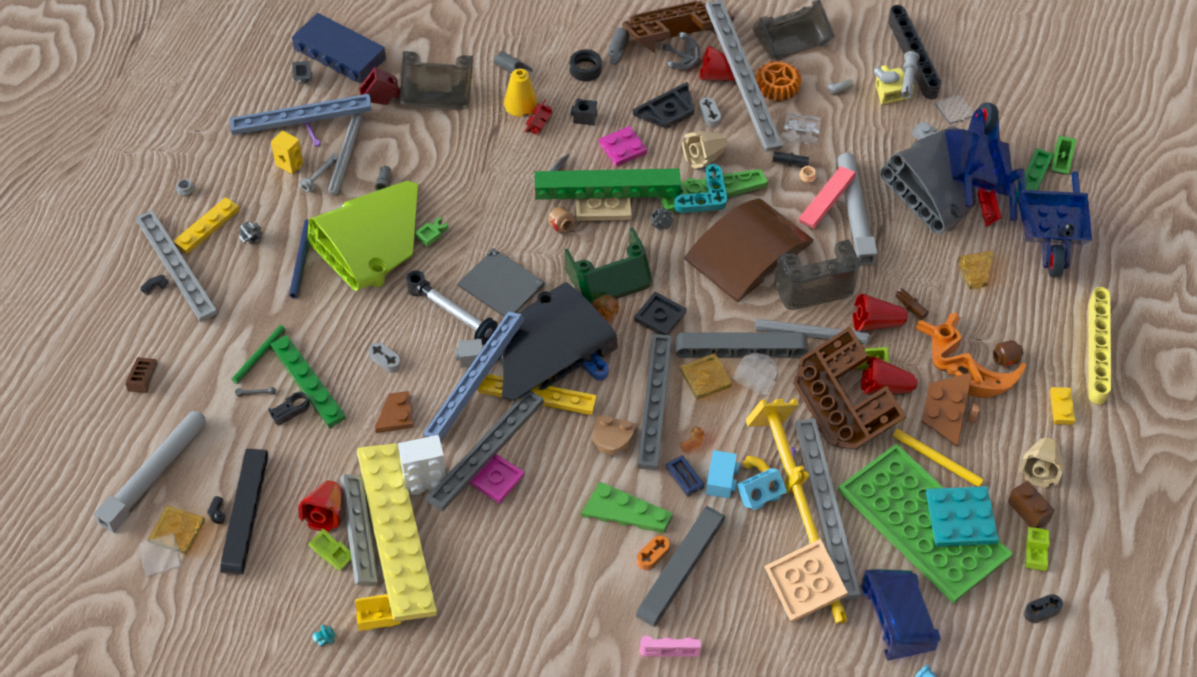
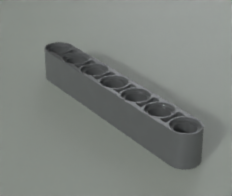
M684 332L677 334L675 337L676 355L680 358H801L808 353L807 335L800 332Z
M708 506L704 508L639 606L636 613L637 618L654 627L659 623L721 528L725 515Z

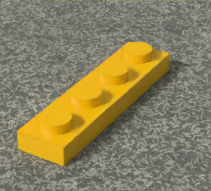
M225 197L173 240V243L187 255L240 211L239 206Z

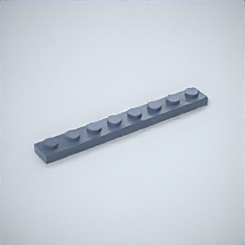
M369 94L232 117L230 118L232 135L370 112L372 111L371 99Z
M508 311L423 433L425 437L439 435L440 442L445 437L447 431L456 421L463 408L467 405L474 392L478 389L483 379L524 322L525 318L522 314Z

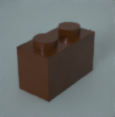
M1028 480L1012 489L1008 499V503L1029 527L1041 528L1048 524L1055 511Z

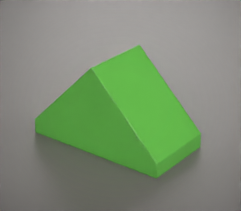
M1058 135L1053 151L1051 171L1069 174L1077 139Z

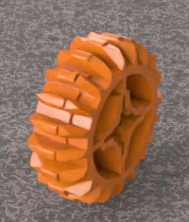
M775 60L773 63L768 61L767 65L763 64L755 75L762 96H767L768 100L772 98L774 102L776 99L782 102L783 99L788 101L790 97L794 98L795 94H798L802 83L799 69H795V65L790 66L789 62L785 64L783 61L776 62Z

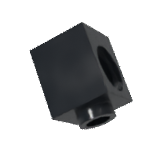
M576 99L575 106L572 105L571 116H574V123L594 126L597 116V101Z

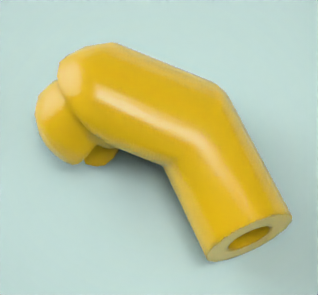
M751 455L747 456L742 462L746 469H751L752 466L756 467L760 472L770 469L763 459Z

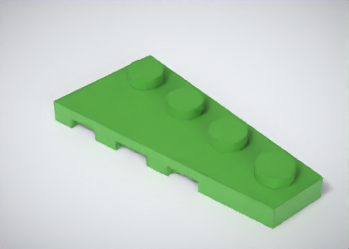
M599 482L583 509L581 517L589 518L590 516L598 518L599 521L607 522V520L619 522L620 525L627 526V524H630L640 529L664 533L673 517V513Z

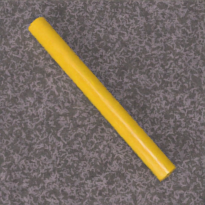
M898 428L895 430L893 437L973 485L981 487L984 479L902 430Z

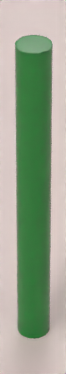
M279 325L231 378L234 383L237 384L271 347L270 343L276 341L286 330L284 326Z

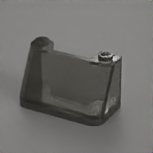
M821 0L813 1L812 6H804L798 11L776 18L761 17L752 27L754 34L770 58L776 61L784 59L787 55L819 45L821 47L827 46L835 37Z
M403 51L399 77L400 102L409 107L466 109L470 101L473 56H458L455 65L422 63L419 54Z

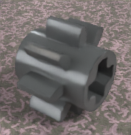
M664 207L661 210H654L651 215V220L653 221L651 225L660 231L663 228L668 229L673 223V218L671 217L673 213Z
M251 221L243 223L238 232L242 242H248L249 244L257 243L261 239L262 234L258 223L253 224Z

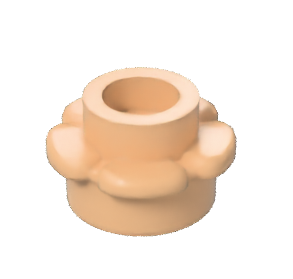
M805 166L799 172L800 179L804 182H813L817 176L815 169L811 166Z

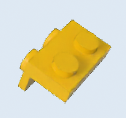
M388 594L355 599L358 631H368L379 627H393L401 624V621L394 622Z

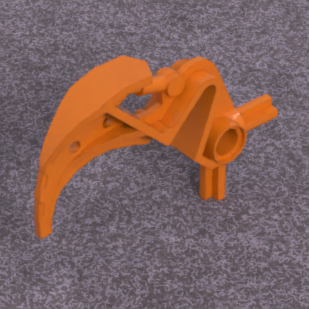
M956 312L954 314L950 313L946 322L937 327L919 320L916 330L932 336V361L935 367L939 370H947L949 375H963L958 370L959 367L966 368L967 372L972 374L968 393L970 396L988 398L1002 394L1013 387L1026 368L1027 364L1021 363L1014 372L1002 374L986 369L976 362L970 353L946 358L960 346L962 337L956 326L961 317Z

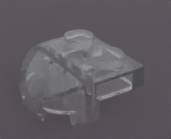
M752 353L741 360L732 376V380L767 397L774 382L778 380V368L775 361L769 356Z

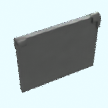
M492 248L457 284L463 290L505 317L508 311L517 313L544 287L545 282Z

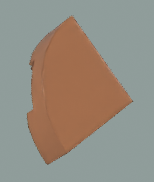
M973 403L968 419L969 422L975 423L981 407L977 403Z

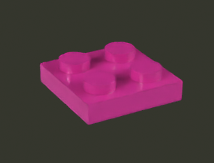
M630 126L599 138V144L616 167L647 154V148Z
M496 454L469 484L500 504L525 475L524 471Z

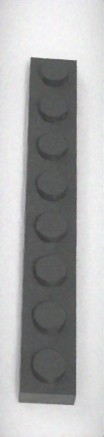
M653 334L638 458L639 469L658 470L672 340L670 335Z
M532 391L521 396L426 497L427 502L443 512L543 405V398Z

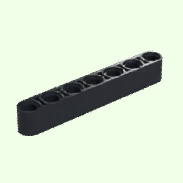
M894 5L890 9L888 19L890 28L904 55L910 51L919 54L920 58L917 62L918 71L915 74V79L925 98L930 100L936 99L939 95L941 80L905 8L901 5Z
M249 448L245 450L220 563L222 574H244L268 463V450Z

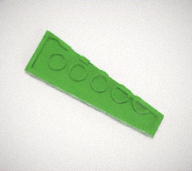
M761 169L723 174L727 197L764 188L768 185V181ZM705 176L704 179L694 180V178H689L687 181L681 182L680 195L708 192ZM719 185L711 186L713 189L721 188ZM659 197L664 208L672 213L676 212L674 208L676 197ZM698 200L696 203L702 205L705 204V201Z

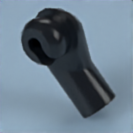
M1066 223L1064 228L1060 227L1058 229V235L1070 238L1075 227Z

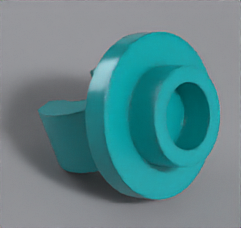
M323 624L321 625V631L315 632L312 637L315 643L318 642L319 646H323L326 643H335L334 638L336 634L331 626L327 627Z

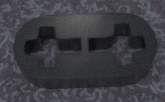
M1054 594L1034 600L1027 604L1024 610V617L1031 623H1039L1060 613L1063 601ZM1049 602H1051V604L1057 605L1056 608H1054V606H1047L1049 605ZM1031 609H1032L1034 612L1040 610L1039 613H1038V615H1036L1035 613H1032V614L1030 613V612H1031Z

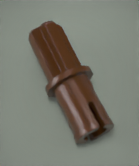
M901 288L895 293V297L906 306V310H910L919 320H923L928 315L929 311L917 302L918 299L913 298L904 289Z

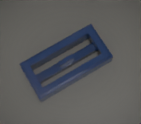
M683 455L666 463V469L687 497L691 496V493L698 492V489H704L705 484ZM679 462L683 465V467L695 481L696 485L692 483L686 472L683 471L681 466L678 464Z

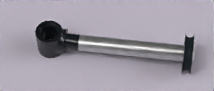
M414 270L407 274L406 282L410 295H424L475 330L474 340L481 339L482 345L487 343L498 327L497 321H493V318H487L483 322L432 288L430 282L425 279L423 272Z

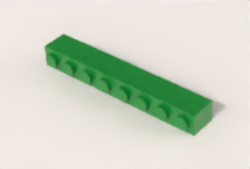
M680 168L535 171V200L677 197L681 194Z

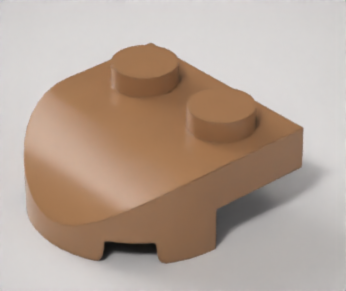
M598 415L593 428L592 444L598 446V451L609 455H617L622 450L627 452L631 448L637 423Z

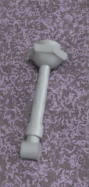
M333 153L311 179L303 177L300 181L301 188L305 192H313L315 189L314 181L336 162L338 155Z

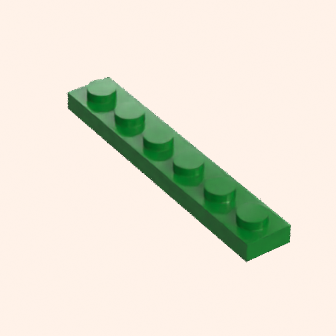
M286 335L270 343L273 352L301 391L307 395L309 402L327 427L330 428L345 420L344 412L289 337Z

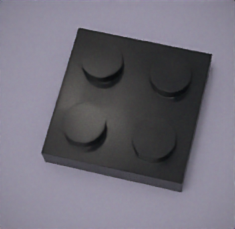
M654 292L634 316V321L657 334L669 335L686 314L687 308Z

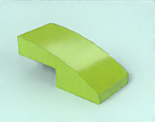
M1028 527L1025 568L1047 571L1049 530Z
M322 529L308 543L318 555L338 570H341L352 559L351 551L341 541L337 542L325 529Z

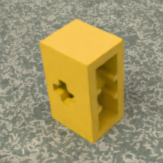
M282 130L271 141L275 165L293 174L303 165L300 141L298 138Z

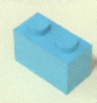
M713 450L706 495L730 498L731 491H735L737 479H733V476L738 474L740 462H736L737 454Z

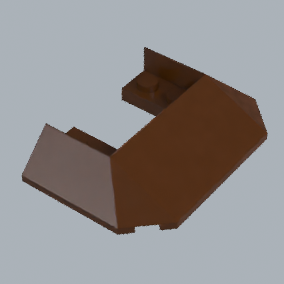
M692 1L634 14L630 17L629 22L624 21L622 23V27L636 41L655 54V41L661 42L668 38L677 37L680 32L690 34L710 30L717 36L705 7L707 3H702V1ZM727 11L731 21L733 22L734 16L729 11Z
M850 326L800 358L798 373L794 377L793 384L813 418H815L828 443L833 446L857 450L907 417L887 386L859 404L853 405L838 379L870 359Z

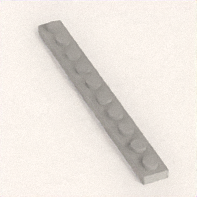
M723 0L707 2L705 7L764 150L781 149L783 144Z
M815 418L798 420L795 422V427L806 471L809 473L808 479L826 551L849 594L840 600L860 598V590Z

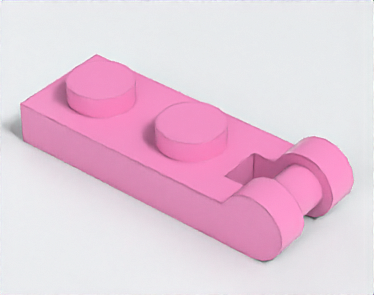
M643 636L640 641V653L645 657H700L701 639L691 637L684 639L669 637L652 639L650 636Z

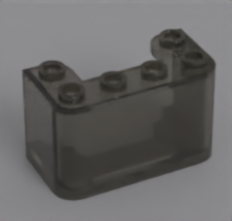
M849 239L840 241L835 245L834 253L837 258L802 266L800 259L795 254L788 253L778 256L774 284L787 309H802L848 298L854 294L860 261Z

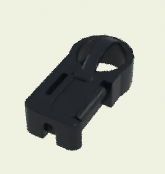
M296 392L286 398V402L273 409L269 408L268 411L275 424L281 425L307 411L310 407V402L305 393ZM297 399H306L301 405L293 406L294 401Z

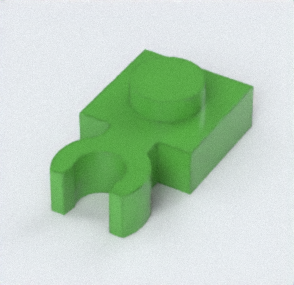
M439 217L434 221L433 225L428 222L415 231V237L428 247L441 238L442 232L448 230V223L440 225L442 224V218Z

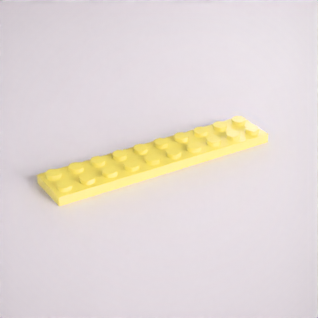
M394 443L357 448V455L393 620L396 622L436 616L437 610L409 492L404 481L398 445Z

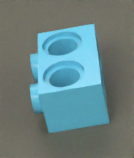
M773 468L736 484L744 506L753 508V510L763 507L764 503L769 500L776 501L780 499L781 495L787 492L780 471ZM772 481V482H773V488H772V490L770 491V490H769V484H770V482ZM755 489L756 496L752 499L751 493Z

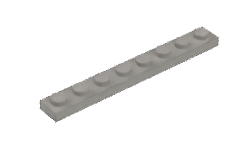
M153 210L135 217L138 225L198 320L202 322L217 315L214 305Z

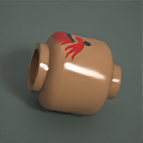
M559 206L549 213L548 223L555 231L564 234L573 228L575 218L566 208Z

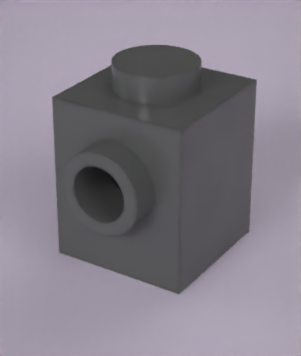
M311 61L292 62L293 79H298V83L309 82L308 79L312 78Z

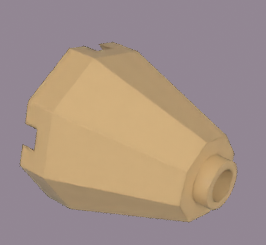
M696 131L687 133L684 137L686 140L682 143L685 160L694 164L691 165L693 168H703L710 165L727 148L725 136L722 133Z
M1048 437L1039 439L1024 454L1019 472L1021 475L1022 473L1025 475L1024 479L1026 481L1028 480L1031 484L1042 488L1049 487L1051 483H1054L1053 485L1059 483L1064 465L1057 442Z

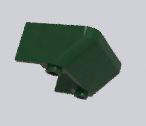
M633 227L630 228L629 245L626 250L628 258L594 268L593 264L588 260L575 262L569 250H564V268L575 289L593 306L645 290L652 284V275L645 247Z

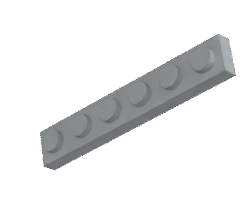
M343 474L340 480L355 585L375 586L378 583L363 478L360 475Z

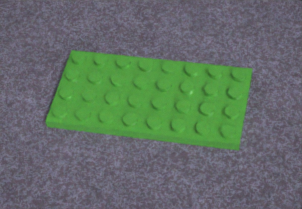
M896 443L838 487V491L954 604L1008 561L1013 553L1000 540L997 544L936 547L926 491L927 489L943 487Z

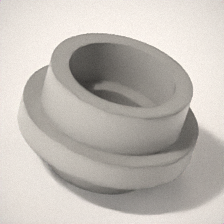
M181 179L176 185L177 193L182 196L190 195L195 189L194 184L189 179Z

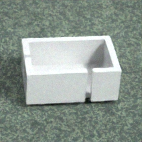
M439 435L398 443L402 472L409 495H419L425 492L426 489H429V491L434 490L446 477L444 455Z

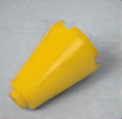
M516 69L512 72L504 97V106L506 111L513 116L523 117V114L531 115L538 104V98L529 73L524 69Z

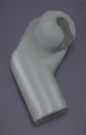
M881 67L874 69V74L883 83H894L900 79L899 74L896 72H885Z
M848 79L837 84L830 83L827 89L831 94H837L853 87V81Z

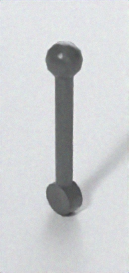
M274 387L259 390H242L241 388L235 390L237 397H241L243 394H275L276 392Z

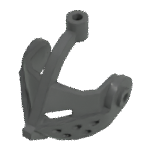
M679 33V38L686 41L684 53L672 48L669 44H664L662 47L665 51H671L683 56L678 63L669 60L666 64L670 68L685 70L692 68L697 62L701 63L702 61L699 58L700 48L698 43L687 33Z

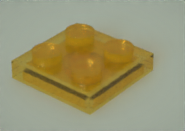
M715 353L680 366V371L696 400L732 387V381Z
M166 505L148 537V541L151 544L187 555L205 519L203 516Z

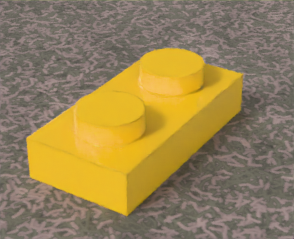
M1051 387L1050 399L1054 424L1074 425L1075 414L1071 388Z

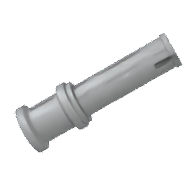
M913 51L907 52L904 55L905 64L902 67L904 81L901 96L905 99L906 93H908V99L913 96L914 77L918 71L917 62L920 57L918 53Z

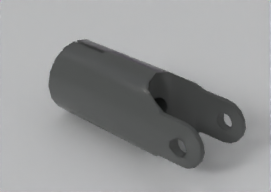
M617 28L609 45L608 55L611 56L610 64L618 63L630 34L624 28Z
M500 51L495 57V65L511 74L516 69H527L533 72L530 66L504 51Z

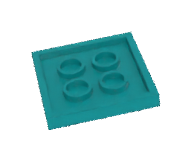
M988 486L927 489L926 497L936 547L998 543L999 539Z

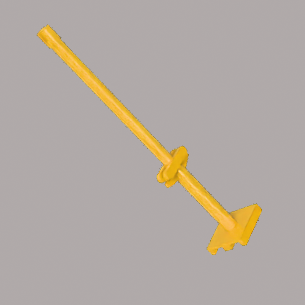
M793 398L790 403H784L783 399H775L773 403L769 404L766 403L765 399H762L746 418L747 426L771 427L787 475L784 481L786 493H794L811 544L819 540V536L802 485L809 478V473L803 471V466L796 467L783 428V423L799 405L797 398ZM838 600L831 603V611L836 625L846 623L848 619L841 601Z

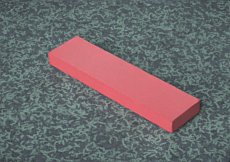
M840 166L799 217L800 223L815 229L854 180L856 173Z

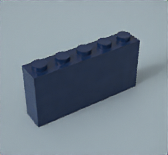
M320 13L315 14L292 36L293 47L297 52L307 55L309 58L334 69L337 73H341L360 84L367 78L374 67L378 68L386 60L384 46Z

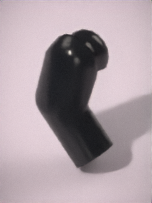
M162 274L152 277L140 287V290L144 294H148L157 284L164 288L169 283V280Z
M214 496L207 511L211 521L216 524L223 523L225 519V514L220 510L224 500L219 496Z

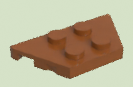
M971 373L930 383L922 416L923 424L934 429L937 434L942 437L944 436L957 447L972 378Z

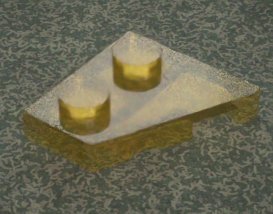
M992 250L958 256L957 261L969 289L987 287L993 256Z

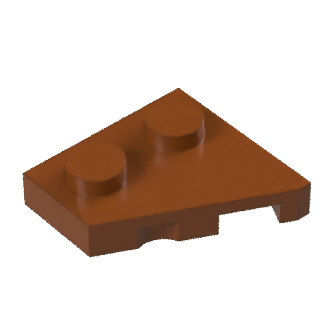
M409 391L390 393L376 422V433L414 428Z

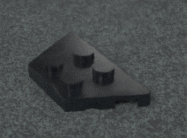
M685 82L634 108L633 115L665 129L694 115L695 109L689 91V83Z

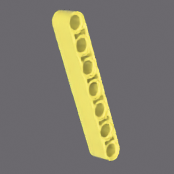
M1097 287L1094 289L1089 301V399L1092 403L1101 405L1105 403L1111 390L1110 292L1104 287Z

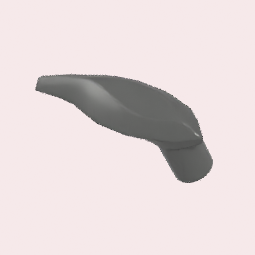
M569 154L561 157L552 166L550 171H559L567 161Z

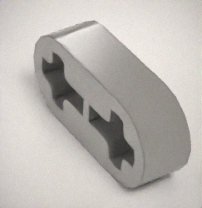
M709 97L701 99L699 109L705 124L709 127H717L720 124L721 114L716 102Z
M374 343L369 347L370 359L385 371L393 373L400 369V357L381 343Z

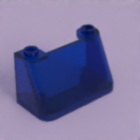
M865 570L860 587L863 595H867L868 600L871 599L883 630L882 639L886 641L888 649L884 650L887 661L935 651L938 642H940V634L938 629H935L919 589L917 574L913 573L912 570Z

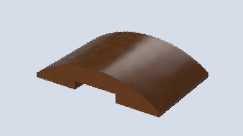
M759 198L745 202L724 215L701 236L686 254L684 260L736 302H739L763 283L766 275L785 260L789 262L813 243L814 239Z

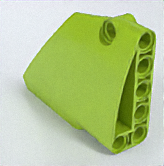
M404 181L349 200L341 208L309 219L308 241L310 245L354 291L369 286L380 287L384 285L385 275L412 257L418 183Z

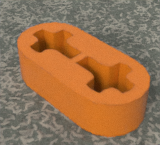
M654 537L639 551L637 555V565L639 568L650 570L667 555L670 543L666 537ZM657 544H658V545L664 544V548L659 547V548L656 550ZM650 556V562L647 560L643 562V557L646 559Z

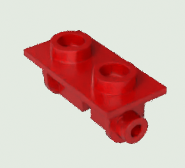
M545 99L541 105L539 103L532 111L535 115H530L525 124L528 126L524 131L525 133L530 129L533 134H539L545 122H547L552 114V108L544 105Z
M984 188L980 189L977 195L987 227L1002 217L995 190L988 192Z

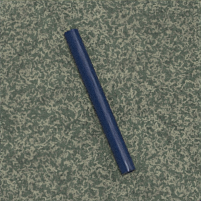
M305 220L289 291V297L297 298L299 295L309 247V220Z

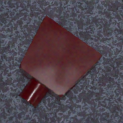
M377 67L372 69L359 87L360 95L369 94L371 103L388 105L393 97L401 99L404 94V90L398 86L396 76Z

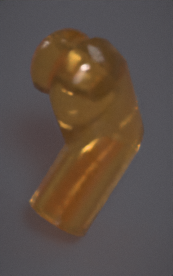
M692 428L690 439L680 442L683 452L701 445L704 437L702 428Z

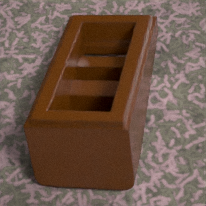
M137 357L125 384L128 391L148 392L157 363L156 359Z

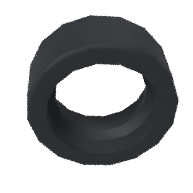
M589 49L576 51L570 57V73L579 81L588 82L595 80L602 71L600 55ZM585 61L591 62L595 66L591 69H581L576 64Z

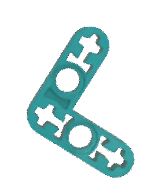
M711 164L706 167L707 193L682 194L675 198L674 208L677 212L722 210L726 207L727 194L722 169L719 165ZM712 172L716 174V178H713ZM719 185L721 188L713 189L711 186ZM703 200L705 204L699 205L696 201Z

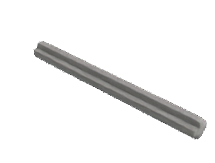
M362 113L352 115L328 188L331 195H337L363 118Z
M757 319L755 329L760 331L800 332L808 337L830 339L843 331V329ZM853 331L861 343H868L869 333Z

